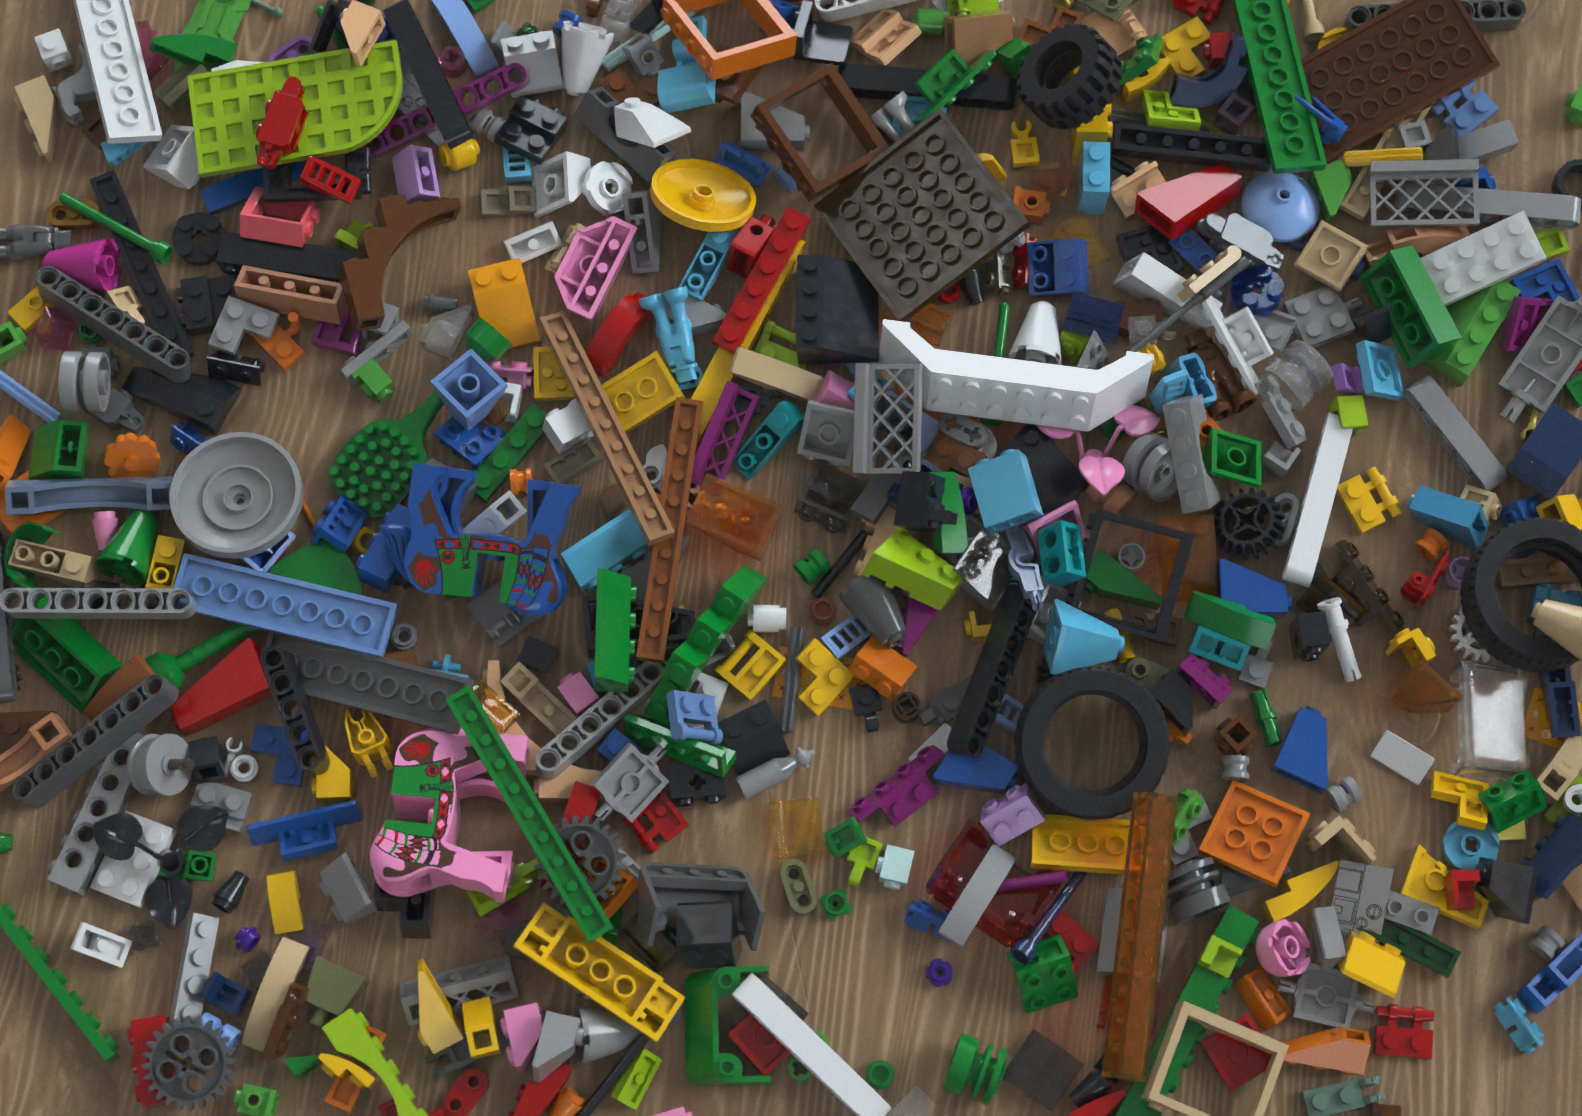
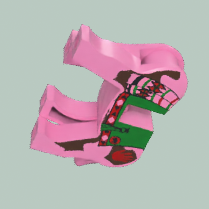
M428 727L423 731L408 736L401 742L396 751L391 795L397 817L428 820V824L394 820L385 821L370 849V862L377 884L388 894L397 897H409L440 886L452 884L464 890L482 892L491 897L495 902L504 903L507 887L511 888L515 866L513 851L471 852L456 846L461 821L460 800L474 796H488L505 802L504 798L462 727L459 735ZM499 733L527 781L526 770L530 751L528 736Z

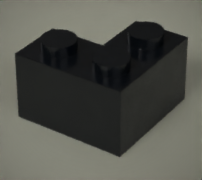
M375 880L374 901L377 911L401 912L399 925L403 938L431 939L436 888L409 897H397L385 892Z

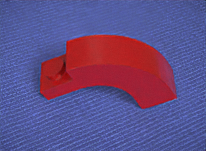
M636 292L633 296L626 295L611 311L592 339L586 355L595 373L603 378L616 367L631 337L646 321L654 316L651 311L641 308L638 299L647 296Z

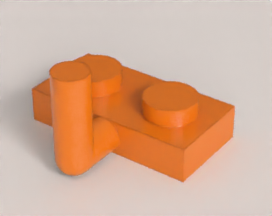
M296 312L288 314L290 325L283 330L278 324L276 325L270 341L250 334L285 372L306 355L301 347L292 339L302 329V323Z

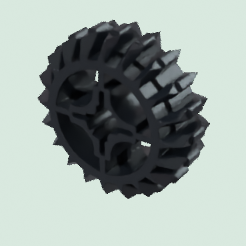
M1250 487L1248 494H1245L1244 490L1240 488L1238 496L1235 497L1233 493L1229 492L1230 500L1227 502L1221 499L1220 503L1223 508H1215L1214 512L1218 517L1212 518V524L1216 526L1212 529L1214 536H1217V544L1223 545L1222 549L1225 553L1232 551L1231 554L1234 558H1237L1242 553L1244 560H1248L1250 554H1253L1254 558L1258 559V552L1263 551L1265 555H1268L1269 546L1273 548L1278 546L1275 539H1283L1284 535L1281 530L1286 529V524L1282 520L1286 516L1283 511H1280L1282 506L1280 502H1275L1273 495L1266 496L1265 491L1262 489L1256 494L1255 489ZM1247 507H1252V508H1250V509H1248V510H1242V509L1247 508ZM1268 512L1270 514V521L1266 531H1264L1261 523ZM1234 517L1237 523L1233 528V533L1229 535L1228 526L1230 520ZM1243 521H1245L1246 523L1248 522L1250 524L1254 523L1255 527L1249 524L1244 525ZM1251 537H1255V538H1256V539H1253V540L1245 541V540H1247L1248 538H1251Z

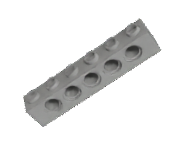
M139 733L134 734L99 762L96 780L88 785L83 807L78 808L73 816L72 823L74 825L71 832L63 837L60 844V849L62 850L58 859H54L49 866V877L47 880L53 884L85 896L104 853L96 844L94 837L88 842H83L82 835L86 830L92 829L95 822L110 815L125 812L135 788L129 779L127 764L119 765V758L121 755L129 753L134 742L143 735ZM111 779H118L117 788L107 791V783ZM100 804H106L105 813L101 816H95V808ZM75 855H81L80 865L76 868H71V858Z

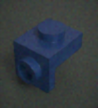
M214 971L205 982L200 996L211 1005L238 1017L253 992Z

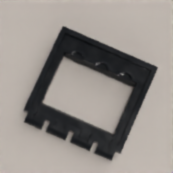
M371 141L364 146H370ZM360 147L357 150L345 153V172L362 180L353 200H362L361 194L372 193L371 174L361 173L371 171L370 148ZM292 163L276 165L274 170L263 167L265 203L338 200L303 185H292ZM345 182L342 193H346L350 182ZM333 184L332 188L335 189L337 184Z

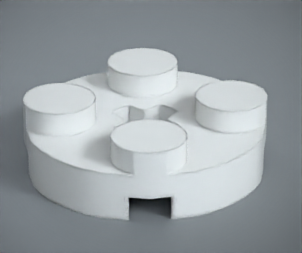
M604 161L592 166L587 171L584 182L581 185V191L597 211L603 216H610L624 210L622 194L632 191L630 185L633 184V181L628 171L622 165ZM605 184H611L610 190L612 194L606 190Z

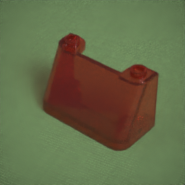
M972 819L968 820L926 884L927 893L949 910H952L990 849L987 846L990 839L989 833L983 825L976 823ZM1013 864L1005 879L1032 875L1016 864ZM1041 869L1038 870L1034 875L1054 872L1050 870ZM1062 883L996 892L975 927L1003 946L1012 949L1018 940L1028 937Z

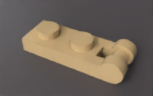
M1236 245L1227 247L1224 252L1215 257V263L1211 260L1199 269L1202 275L1197 277L1193 274L1184 281L1182 285L1185 288L1177 294L1183 303L1240 259L1242 254L1240 248Z

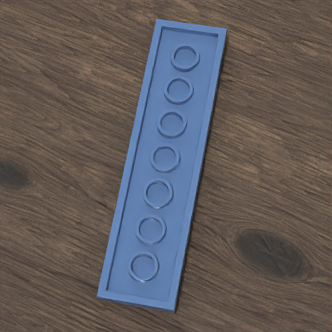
M187 553L183 555L173 588L184 589L194 598L197 605L195 614L382 658L385 655L398 609L396 603ZM180 599L176 603V609L185 608L188 602L187 599Z

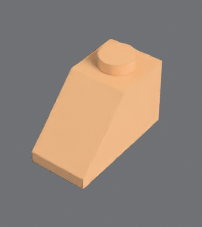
M352 0L349 7L343 10L340 22L355 63L361 67L386 24L381 10Z

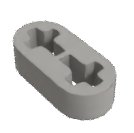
M945 413L940 419L939 426L944 434L976 450L985 447L988 443L989 434L981 424L963 415ZM955 421L962 428L961 430L956 428L950 429L947 423ZM979 430L980 440L975 439L972 442L973 439L966 434L967 431L977 433Z

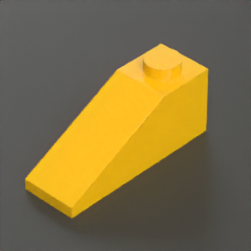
M422 958L417 961L420 1031L417 1034L424 1047L429 1046L432 1053L435 1054L464 1039L463 1025Z

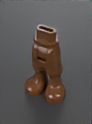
M1204 328L1193 331L1184 337L1189 345L1186 349L1189 354L1195 352L1201 358L1205 366L1206 377L1215 387L1217 400L1208 410L1209 416L1214 421L1229 417L1232 411L1235 414L1240 413L1257 401V397L1251 390L1241 391L1238 387L1234 370L1229 366L1225 356L1213 342L1212 337L1207 336ZM1219 385H1221L1224 388L1228 396L1229 402L1223 398L1219 390Z

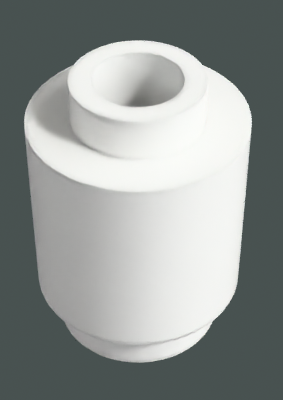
M753 605V610H748V627H753V632H779V630H786V608H779V605Z

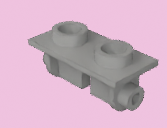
M1390 890L1384 918L1431 935L1440 908Z

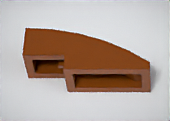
M139 653L126 662L87 705L83 712L90 721L146 677L155 674Z

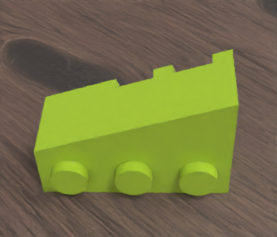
M901 527L872 554L861 575L867 578L873 575L886 581L885 586L891 589L897 586L910 592L909 597L939 611L953 598L966 577Z

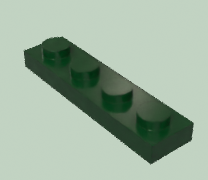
M1384 918L1381 935L1376 932L1356 928L1370 934L1384 946L1387 943L1401 950V955L1445 978L1450 976L1461 953L1419 930Z

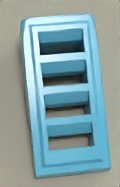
M107 141L101 143V147L112 169L148 142L108 144Z
M503 147L506 185L532 183L531 160L517 153L509 154V149ZM524 158L525 161L510 162L509 159ZM525 167V170L510 171V168Z
M1186 369L1162 377L1150 394L1149 399L1157 414L1164 413L1162 405L1175 398L1184 396L1188 378Z

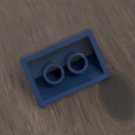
M1562 813L1552 826L1555 830L1550 836L1547 837L1544 834L1534 845L1537 851L1531 858L1525 856L1518 863L1538 868L1535 893L1540 898L1547 900L1582 860V819L1574 813H1569L1567 816Z

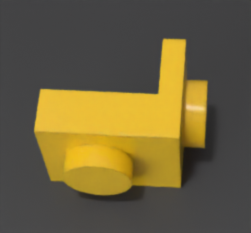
M969 611L967 620H963L965 635L971 637V643H985L992 624L977 626L975 611Z

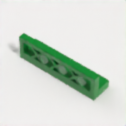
M627 713L623 718L625 736L635 744L652 751L660 744L667 751L664 754L665 756L724 778L736 760V751L721 745H712L704 740L689 738L676 740L672 737L669 725L665 727L656 720L640 714L634 716Z

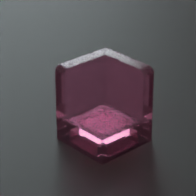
M44 306L36 330V336L41 347L67 351L76 327V321L58 308Z

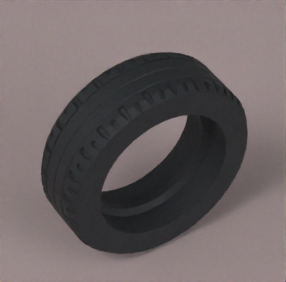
M1534 517L1526 518L1523 521L1518 520L1496 531L1470 558V562L1463 573L1464 580L1461 581L1460 596L1462 599L1460 602L1462 613L1466 617L1465 622L1470 632L1474 634L1475 640L1496 660H1501L1503 664L1509 665L1512 668H1520L1522 671H1539L1542 673L1556 671L1557 669L1561 670L1580 660L1556 641L1530 637L1511 625L1498 606L1494 582L1499 569L1506 560L1520 552L1531 550L1547 553L1562 561L1575 574L1582 588V529L1579 530L1576 526L1570 525L1565 521L1560 522L1558 519L1545 517L1543 519Z
M1079 667L1050 677L1029 696L1023 705L1016 723L1017 726L1014 734L1015 756L1023 779L1029 785L1032 792L1045 804L1075 818L1086 820L1108 819L1133 810L1134 807L1143 803L1150 796L1149 794L1156 789L1168 764L1170 732L1160 704L1157 703L1154 695L1142 683L1121 671L1110 668ZM1085 695L1104 696L1123 706L1134 720L1139 736L1138 755L1132 769L1118 783L1101 790H1082L1065 783L1052 770L1045 753V732L1053 714L1071 699Z

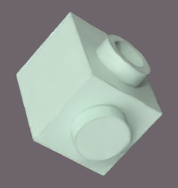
M887 844L885 856L878 857L875 873L880 874L879 881L884 882V887L893 890H900V886L906 888L914 856L913 850Z

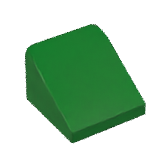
M317 1055L284 1059L290 1070L298 1078L304 1077L322 1063Z

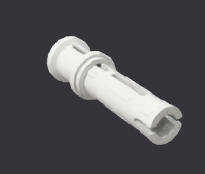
M1336 597L1318 603L1317 607L1318 610L1325 611L1328 631L1334 643L1345 682L1354 681L1353 677L1359 679L1362 675L1346 630L1349 623L1347 619H1344L1340 604L1342 600L1341 597Z

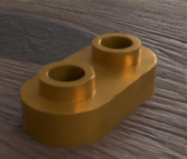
M79 200L85 203L86 205L94 208L95 210L101 212L98 205L91 200ZM60 201L50 204L46 211V217L54 228L89 229L99 224L92 219H84L85 216ZM66 214L63 220H58L59 215Z

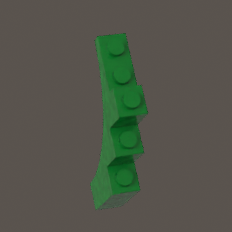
M744 564L721 585L711 606L697 618L686 641L672 653L662 672L663 676L643 713L665 727L670 724L666 693L672 690L689 692L723 639L745 611L756 601L768 578Z

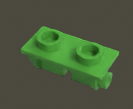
M1187 788L1179 791L1169 806L1170 810L1176 812L1173 816L1165 812L1155 826L1156 831L1154 834L1162 840L1166 838L1173 848L1184 838L1187 828L1202 811L1204 801L1196 790L1192 792Z

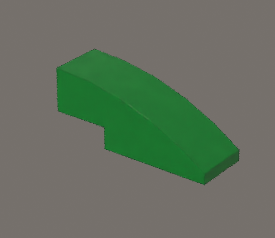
M169 34L153 37L148 50L197 68L203 61L216 66L231 62L237 43L200 34Z
M930 472L945 478V491L941 504L945 506V510L958 514L956 525L942 524L941 533L933 532L934 552L936 554L968 553L965 513L955 472Z
M1194 590L1184 614L1186 618L1208 629L1267 650L1276 628L1273 617L1247 610L1245 605Z

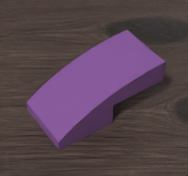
M1343 363L1332 365L1337 392L1352 396L1363 395V397H1372L1366 395L1363 389L1360 365L1353 368Z

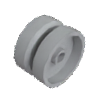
M66 351L63 353L59 366L58 385L60 403L64 411H80L84 405L89 412L106 411L110 398L111 372L109 359L105 352H89L86 358L81 351Z
M1154 432L1142 435L1134 441L1123 460V467L1125 469L1123 480L1130 487L1142 491L1144 495L1155 501L1163 502L1169 500L1178 493L1169 439Z

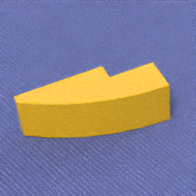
M1334 861L1284 882L1282 886L1285 894L1267 900L1261 905L1269 924L1286 919L1320 893L1339 868V861Z

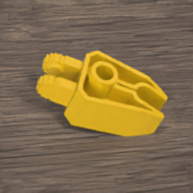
M346 709V731L351 752L357 763L366 766L372 778L378 776L373 762L382 759L383 765L388 771L393 769L394 767L389 758L393 745L375 716L371 712L361 710L363 714L360 722L354 721L349 709Z

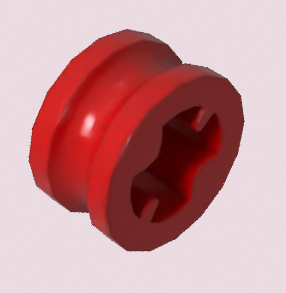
M958 282L951 286L952 291L955 293L954 295L951 293L950 296H945V292L937 297L941 303L950 305L958 301L961 292Z

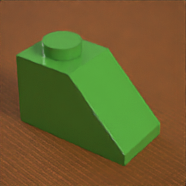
M1342 160L1327 164L1325 170L1311 171L1308 176L1309 184L1319 199L1323 220L1328 224H1331L1352 182L1351 172L1348 167L1345 168Z

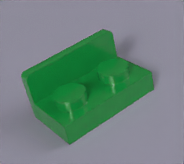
M1528 770L1516 773L1478 794L1479 800L1487 808L1493 828L1498 833L1547 808L1540 783Z

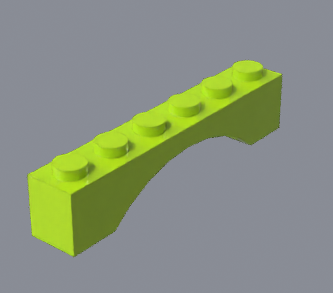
M350 1008L322 1027L337 1052L368 1065L380 1076L395 1100L399 1116H428L423 1107L417 1109L412 1099L416 1096L408 1083L402 1085L397 1078L400 1071L392 1059L386 1061L381 1053L385 1050V1047L377 1035L370 1036L366 1029L370 1024L361 1011L356 1014Z

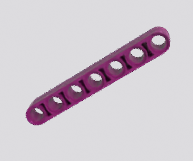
M510 63L453 92L464 115L467 116L526 87L530 82V73L523 65ZM516 69H521L523 72L522 80L513 83L511 81V73ZM491 81H498V92L489 94L487 85ZM468 92H473L476 97L475 102L470 106H466L463 101L464 96ZM428 105L421 106L389 122L385 129L375 137L379 138L381 146L377 151H371V156L382 157L438 130L439 128ZM426 115L428 124L426 127L419 129L416 121L419 116ZM402 126L404 136L400 140H395L393 138V131L396 127Z

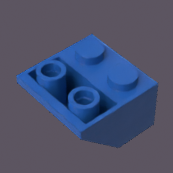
M1080 238L1027 243L1029 296L1071 297L1090 295L1088 243Z

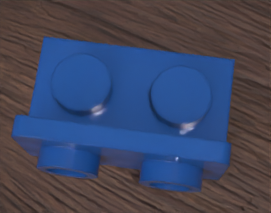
M341 494L336 502L330 500L322 511L325 518L320 517L311 531L315 534L310 542L315 545L320 538H323L344 553L369 512Z

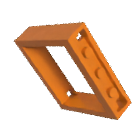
M663 0L661 12L664 23L669 25L675 37L680 39L686 47L688 54L694 57L700 69H703L711 80L795 56L797 34L769 0H739L769 38L716 53L686 13L731 0Z

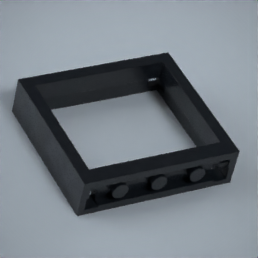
M1097 508L1095 514L1090 513L1086 529L1091 530L1088 540H1082L1086 577L1075 581L1074 592H1068L1065 603L1118 630L1165 642L1195 535ZM1103 519L1180 539L1155 629L1078 608Z

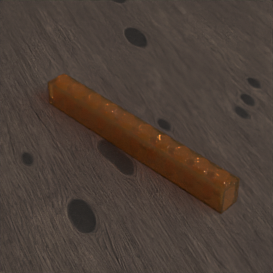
M1156 792L1133 793L1101 1073L1102 1077L1145 1083L1178 799Z

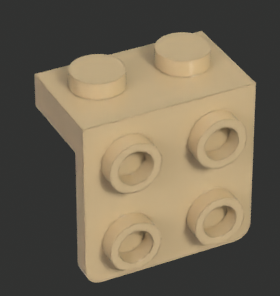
M1340 816L1336 817L1329 824L1324 820L1307 835L1310 840L1304 845L1312 854L1333 837L1355 862L1370 865L1377 859L1372 845L1366 840H1361L1355 834L1356 829L1348 819H1342Z

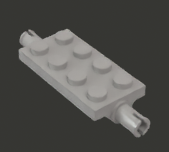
M1558 295L1499 382L1498 386L1512 395L1502 413L1499 414L1503 420H1506L1512 412L1507 422L1514 425L1526 405H1530L1545 414L1581 361L1582 295L1578 300H1574V302L1567 301Z

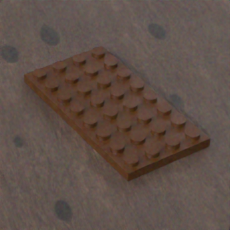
M1404 0L1301 59L1311 102L1312 98L1316 97L1348 126L1338 144L1331 141L1329 145H1326L1322 142L1327 164L1343 156L1345 151L1356 149L1500 66L1497 58L1460 0ZM1312 102V106H1314L1316 109H1318L1320 112H1322V111L1318 108V106L1315 105V104ZM1315 115L1319 134L1324 135L1320 130L1325 122Z

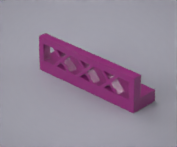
M730 381L726 382L695 455L691 480L692 486L696 487L699 485L702 490L716 496L719 495L760 397L758 395L743 390L737 384ZM741 395L751 399L748 409L737 414L734 407L737 396ZM731 410H733L734 415L729 417ZM742 416H745L744 419H743V421H742V424H741V421H740L739 418L742 417ZM736 419L739 425L738 433L726 438L723 430L725 424ZM722 434L724 440L719 441V438ZM734 440L732 447H730L729 442ZM726 444L729 451L727 459L716 463L713 456L715 448ZM710 459H711L713 465L708 466V464H709V462H710ZM724 465L723 468H722V471H721V473H720L718 467ZM713 469L716 470L719 477L714 488L701 483L704 473Z

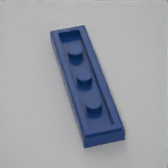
M303 161L292 162V183L300 180L305 167ZM263 168L247 170L201 189V195L210 215H215L247 202L255 186L264 188Z

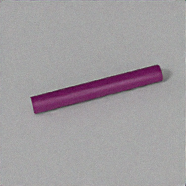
M1066 871L1005 879L997 892L1064 883L1068 881Z

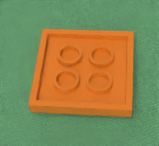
M1233 780L1199 847L1198 854L1207 858L1212 857L1218 863L1276 888L1311 813Z

